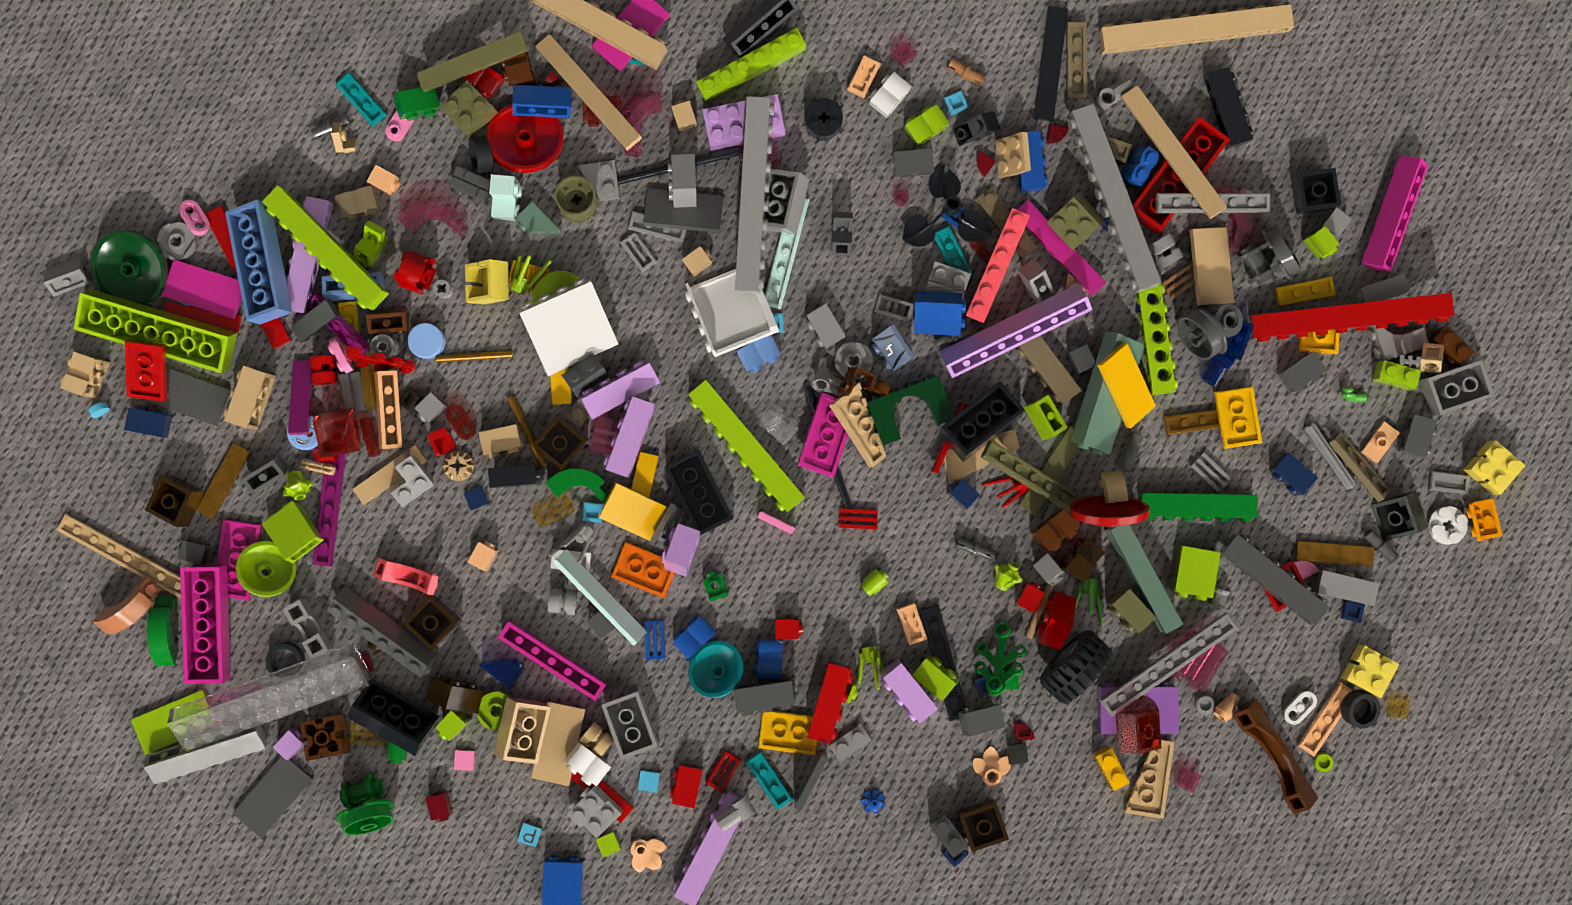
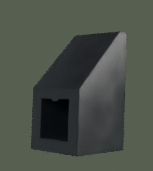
M995 112L980 113L953 128L959 146L987 137L1001 128Z

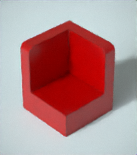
M444 427L427 435L436 456L440 457L456 450V445L448 428Z

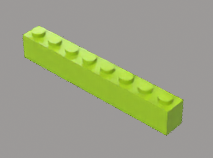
M277 185L262 201L267 206L265 210L271 216H276L279 219L278 223L284 229H289L292 232L291 236L298 243L302 242L306 246L304 249L311 256L315 255L319 259L317 263L322 268H328L332 272L330 276L336 282H341L344 285L343 289L349 295H354L358 299L356 302L363 309L374 310L389 295L285 188Z
M706 380L688 394L691 398L688 400L695 409L698 407L703 412L701 417L707 424L712 422L716 427L713 431L719 438L724 437L728 441L725 444L732 453L736 451L739 454V462L744 467H750L753 471L750 475L756 482L761 481L765 485L762 489L769 497L773 495L777 499L775 504L782 512L784 510L790 511L805 498Z

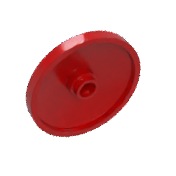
M513 104L499 110L490 120L486 131L493 159L502 167L519 173L536 172L548 167L558 158L564 143L563 128L557 117L513 115Z
M1092 496L1078 499L1070 505V515L1072 518L1080 522L1105 527L1125 526L1142 522L1149 517L1150 510L1147 503L1128 497V501L1105 503L1104 496Z

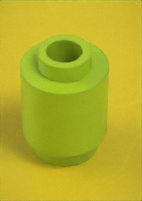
M874 569L862 580L863 583L860 586L871 596L888 584L886 579L889 577L882 569L879 571Z

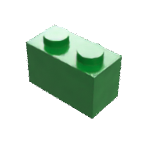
M420 87L398 91L393 98L400 120L407 119V121H412L424 115L425 117H432L436 115L440 108L435 89L423 92Z

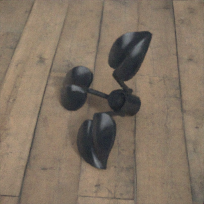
M944 164L935 171L929 182L931 195L934 198L943 197L945 201L943 210L930 224L922 216H913L908 219L904 226L902 239L905 243L915 247L930 244L935 237V232L931 227L944 214L948 216L958 215V220L961 222L958 225V233L967 242H978L990 238L992 232L984 217L975 211H967L963 218L961 217L962 211L959 209L961 201L956 197L960 192L961 184L957 176Z

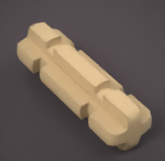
M302 459L300 464L302 469L333 475L336 469L335 465L310 459Z

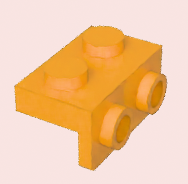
M1490 498L1470 502L1466 511L1468 518L1473 520L1474 526H1471L1473 538L1477 537V541H1482L1483 539L1503 536L1495 499Z

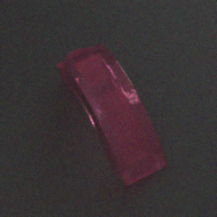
M655 91L639 93L628 100L622 108L621 115L638 134L645 118L651 114L663 112L661 93ZM640 141L628 151L623 147L625 155L632 157L642 156Z
M1220 186L1214 188L1217 193H1235ZM1226 213L1233 223L1229 253H1238L1245 244L1243 237L1248 238L1252 236L1253 218L1251 213Z
M423 201L405 209L396 218L413 234L422 225L433 220L445 222L461 238L467 234L464 230L466 226L458 218L456 221L454 220L459 214L448 205L440 202Z

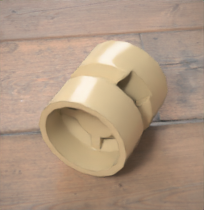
M596 722L591 725L579 740L586 748L591 747V752L598 758L604 754L614 741L613 736L608 732L603 733V728Z

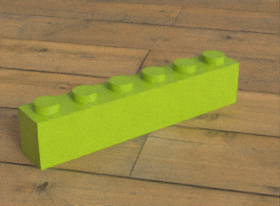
M795 28L696 81L697 88L705 103H708L805 51L806 43L799 30Z

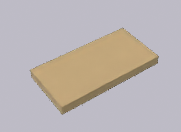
M1227 227L1189 230L1197 306L1233 304L1234 294Z
M548 701L547 705L551 707L538 764H534L531 778L570 786L572 772L566 768L568 764L564 760L580 740L586 709Z

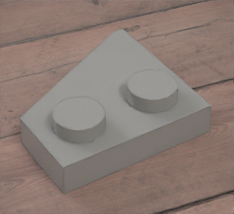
M615 160L578 165L584 177L592 184L595 193L601 201L620 199Z

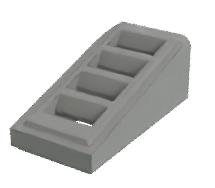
M879 294L874 312L912 324L915 316V303ZM884 300H888L885 311L879 310L880 306L882 309ZM894 302L895 305L892 313H890L889 310L891 303ZM899 304H901V305H902V309H901L900 315H897L896 313H897ZM908 306L910 307V309L908 312V316L905 317L904 314Z

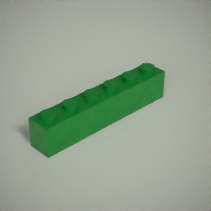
M1138 493V500L1147 503L1150 508L1149 517L1146 520H1155V516L1162 517V520L1174 521V517H1181V521H1193V517H1201V521H1212V517H1218L1220 521L1232 522V518H1239V522H1251V518H1257V495Z

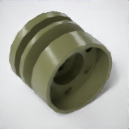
M569 176L557 185L555 201L561 215L567 221L583 223L595 215L598 207L597 196L592 184L586 178ZM577 198L579 199V205L575 204V199Z

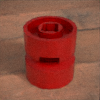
M323 355L309 358L310 369L314 371L311 373L312 385H326V382L327 384L336 383L337 374L333 371V368L336 367L335 356Z

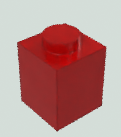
M1025 583L1015 604L1034 613L1045 593L1041 591L1042 587L1036 583Z
M776 619L775 639H799V635H802L803 624L799 623V619Z

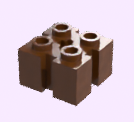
M528 52L500 62L504 69H506L503 70V75L509 87L513 85H537Z
M1059 508L1032 530L1030 534L1044 551H1056L1063 545L1061 543L1063 539H1070L1078 533L1076 529L1080 526L1065 508Z
M346 714L300 722L302 738L307 737L308 745H304L306 761L352 753L349 737H344V730H348Z

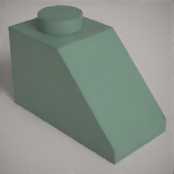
M533 202L516 217L520 221L517 225L524 232L527 230L531 234H559L561 232Z

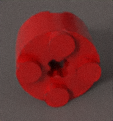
M405 251L401 257L400 267L394 273V279L397 280L400 287L423 295V290H428L434 279L436 270L433 269V264L437 265L436 260L415 251Z

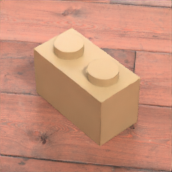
M517 424L478 432L483 455H489V458L501 456L500 452L508 451V454L520 452L519 448H523L520 428Z

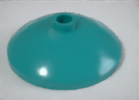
M712 641L704 644L692 656L689 663L688 677L692 687L699 694L708 698H719L729 694L741 681L744 670L742 656L733 645L725 641ZM723 670L722 675L719 676L718 672Z

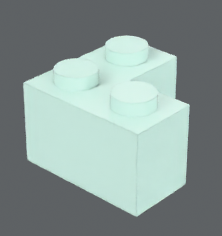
M491 174L489 192L493 197L491 217L498 220L517 221L516 217L521 213V205H518V199L522 197L523 187L520 186V183L514 176Z

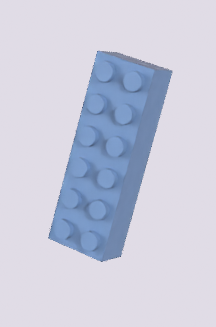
M260 200L252 201L225 212L246 321L263 324L293 313L274 217L265 210L267 206Z

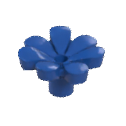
M873 788L871 793L867 790L863 793L866 798H862L860 803L866 805L864 808L865 812L869 813L873 810V813L876 814L879 812V807H885V803L882 802L885 795L883 793L878 794V789Z

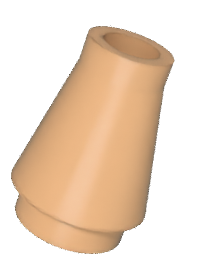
M1231 692L1229 696L1215 707L1214 715L1224 722H1227L1228 719L1231 720L1232 714L1241 699Z

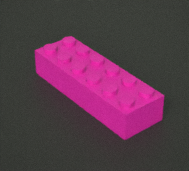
M200 564L180 567L184 684L224 683L231 679L227 564Z

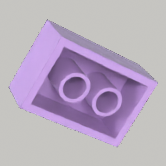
M678 524L676 528H672L669 536L670 546L665 547L662 555V563H664L665 570L687 576L699 543L700 531Z
M898 658L880 672L882 676L881 682L888 691L891 689L894 691L892 695L900 706H906L904 710L912 721L917 720L921 723L938 709Z

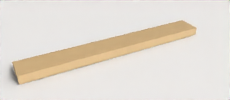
M550 34L535 46L627 151L642 139L638 132Z
M1138 85L1122 95L1121 99L1208 218L1211 219L1227 208L1225 203Z
M65 513L56 529L57 531L140 577H149L162 589L181 598V577L179 574L72 515Z

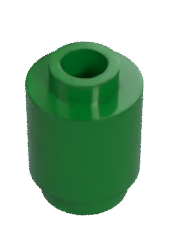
M388 741L387 759L390 760V763L402 764V760H406L407 751Z

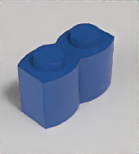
M1150 146L1135 147L1130 153L1128 163L1120 172L1123 182L1128 186L1142 187L1149 178L1150 170L1157 164L1159 153Z
M694 616L687 623L689 627L685 631L681 629L673 636L675 641L672 643L687 659L693 656L717 633L702 616L699 618Z
M760 639L759 643H756L755 654L759 656L758 662H754V674H757V678L781 679L783 640Z

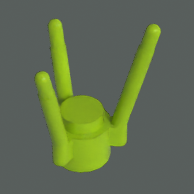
M519 255L513 278L510 282V289L524 295L525 291L530 292L532 286L552 263V260H548L530 283L527 284L528 280L523 277L529 265L531 255L527 256L521 273L518 275L522 256Z
M877 646L862 648V653L859 654L858 683L862 681L863 663L865 660L866 663L872 664L876 688L880 690L876 662H878L880 671L884 670L880 652L877 651Z

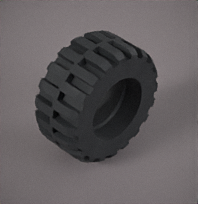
M1085 630L1066 644L1049 662L1041 674L1040 683L1060 703H1070L1073 699L1079 697L1081 693L1085 692L1107 668L1113 657L1112 649L1093 631Z

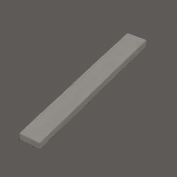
M1225 612L1099 701L1110 717L1114 716L1239 628L1228 612Z

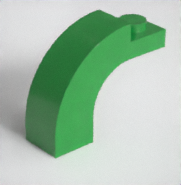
M567 469L555 474L545 482L558 498L575 486L588 487L603 504H605L610 494L607 488H601L607 483L602 477L584 469Z
M175 596L155 597L153 608H149L147 640L150 655L155 666H172L176 664L178 647L174 641L172 621L176 607Z

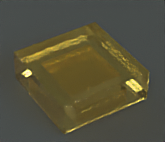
M1389 697L1387 716L1408 719L1410 700Z

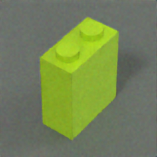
M294 501L284 504L281 510L268 516L266 521L262 523L283 558L291 563L296 562L324 541L305 510L299 503Z
M1179 546L1171 591L1176 592V596L1188 598V594L1195 595V599L1207 601V597L1213 598L1221 552Z

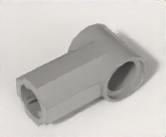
M1125 77L1114 85L1103 89L1096 97V106L1101 110L1109 109L1113 104L1122 100V95L1133 89L1132 82ZM1102 96L1108 97L1110 101H1103Z
M821 367L816 371L812 385L818 392H829L839 397L837 392L842 380L833 376V372L829 368Z
M746 795L731 804L732 806L715 816L717 824L723 832L739 821H744L756 813L755 808Z

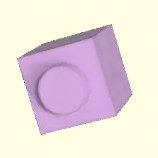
M292 728L286 732L273 748L285 760H289L303 747L307 740L302 738L300 729L295 730Z

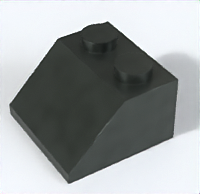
M1416 491L1401 494L1371 505L1383 539L1391 540L1420 533L1428 528Z

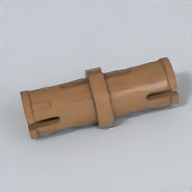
M954 57L947 69L961 75L962 79L965 80L966 78L979 86L982 85L986 75L973 69L971 65H966Z

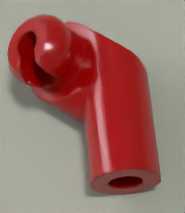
M320 446L312 450V456L317 462H337L336 452L326 453Z

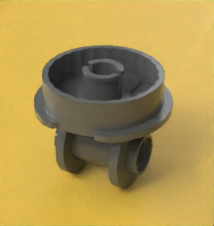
M1278 225L1268 230L1262 228L1261 231L1266 243L1258 246L1256 242L1241 250L1242 256L1236 258L1237 262L1244 259L1246 265L1251 267L1250 272L1253 278L1248 280L1249 284L1256 281L1259 285L1275 276L1273 272L1280 268L1289 280L1291 279L1290 274L1301 269L1294 249ZM1268 246L1270 249H1273L1279 260L1278 265L1272 268L1261 251Z
M1232 304L1222 306L1209 305L1204 309L1200 308L1198 311L1188 309L1185 311L1184 316L1178 320L1177 329L1182 342L1193 355L1202 360H1209L1218 353L1224 354L1226 352V337H1232L1241 330L1243 316L1241 311Z

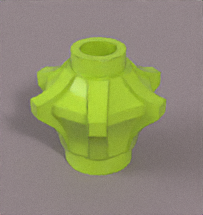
M291 471L286 475L287 481L284 486L283 495L291 496L295 500L306 498V493L311 492L312 482L306 480L301 471Z
M1011 561L1008 564H996L994 585L1000 590L1007 591L1012 585L1022 582L1023 578L1018 573L1019 566Z

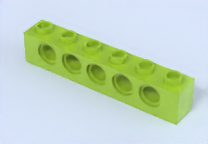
M1163 282L1157 287L1135 294L1136 303L1140 305L1141 313H1138L1142 344L1145 345L1143 353L1148 389L1151 396L1174 393L1176 388H1178L1177 378L1173 374L1175 361L1174 358H1171L1170 352L1173 346L1171 339L1168 338L1170 324L1165 317L1167 304L1166 301H1163L1162 296L1164 294ZM1149 294L1156 297L1155 304L1147 301ZM1151 313L1157 315V323H1153L1150 320ZM1154 332L1159 333V342L1153 340L1152 335ZM1156 351H1160L1163 354L1162 361L1156 359ZM1159 370L1165 372L1166 377L1164 380L1158 377Z

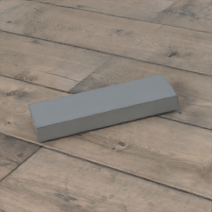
M632 211L628 230L684 243L687 229L643 225L644 213Z

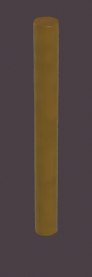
M508 350L436 355L435 360L436 363L513 358V352Z
M514 395L508 397L507 400L539 466L546 465L543 454L533 446L536 440Z

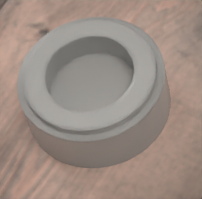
M1200 695L1195 700V708L1201 714H1210L1215 708V702L1208 695Z

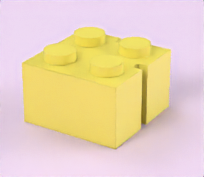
M489 259L465 264V282L483 284V287L465 285L466 303L484 305L509 300L508 262Z
M1494 440L1487 441L1477 453L1479 457H1473L1463 471L1475 481H1481L1479 484L1490 494L1501 495L1526 465L1499 442Z
M1358 644L1350 659L1359 662V664L1348 663L1340 678L1375 697L1382 698L1399 664L1365 645Z

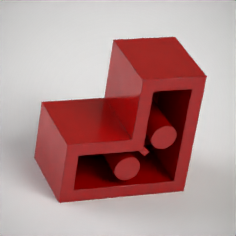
M1055 591L1052 598H1048L1045 606L1048 611L1044 615V623H1040L1037 629V634L1039 635L1038 643L1058 650L1062 648L1074 624L1077 598Z

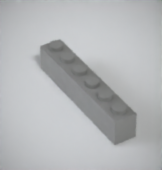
M257 719L149 754L146 757L144 769L154 784L166 782L172 778L185 776L197 770H203L234 758H241L244 755L259 752L266 748L267 736Z

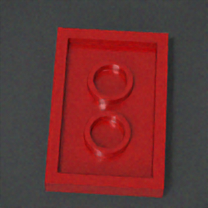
M135 340L125 341L127 397L162 402L167 400L166 346L164 344Z

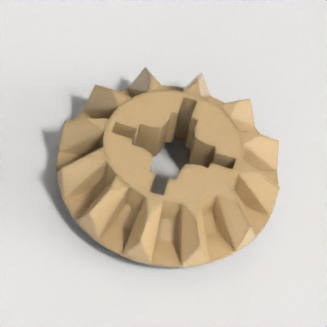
M464 451L450 452L444 460V472L454 481H463L470 477L474 470L473 459ZM457 460H459L466 467L460 468L457 471L456 468L450 467V465L456 464Z

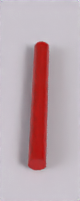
M960 402L955 416L965 409L967 404ZM945 440L931 469V472L934 474L939 473L950 447Z

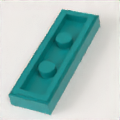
M350 72L335 83L338 89L372 127L387 116Z
M950 226L936 231L934 240L945 263L971 272L970 279L973 278L974 275Z
M759 751L745 761L777 810L793 800V797L762 751Z

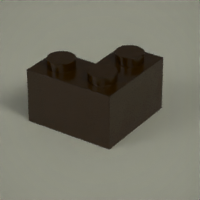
M1087 537L1079 538L1073 545L1075 548L1073 552L1067 553L1061 560L1063 563L1061 568L1075 580L1082 583L1096 569L1094 565L1105 553Z
M447 675L431 677L425 699L445 709L478 713L484 691L477 688V684L466 682V685H464L460 681L452 680V677Z

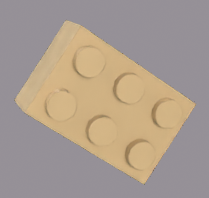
M243 366L237 374L238 382L236 387L232 389L230 395L232 399L230 405L225 409L224 421L247 429L258 430L276 376Z
M507 697L493 754L502 760L538 764L551 707L539 701Z

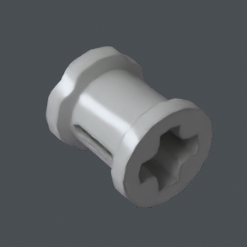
M438 280L433 285V291L437 296L444 299L452 296L453 287L445 280ZM441 286L447 290L445 293L441 292Z
M1215 588L1212 602L1208 606L1225 611L1226 608L1224 606L1230 592Z

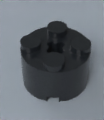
M820 98L809 104L805 112L804 123L807 132L813 138L827 141L834 138L840 132L843 113L836 101ZM822 116H825L826 123H822Z

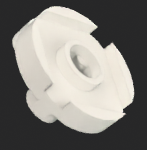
M1440 507L1430 514L1427 521L1431 537L1440 544H1456L1463 539L1467 532L1468 518L1455 507ZM1449 520L1452 528H1448L1446 531L1443 522H1448Z

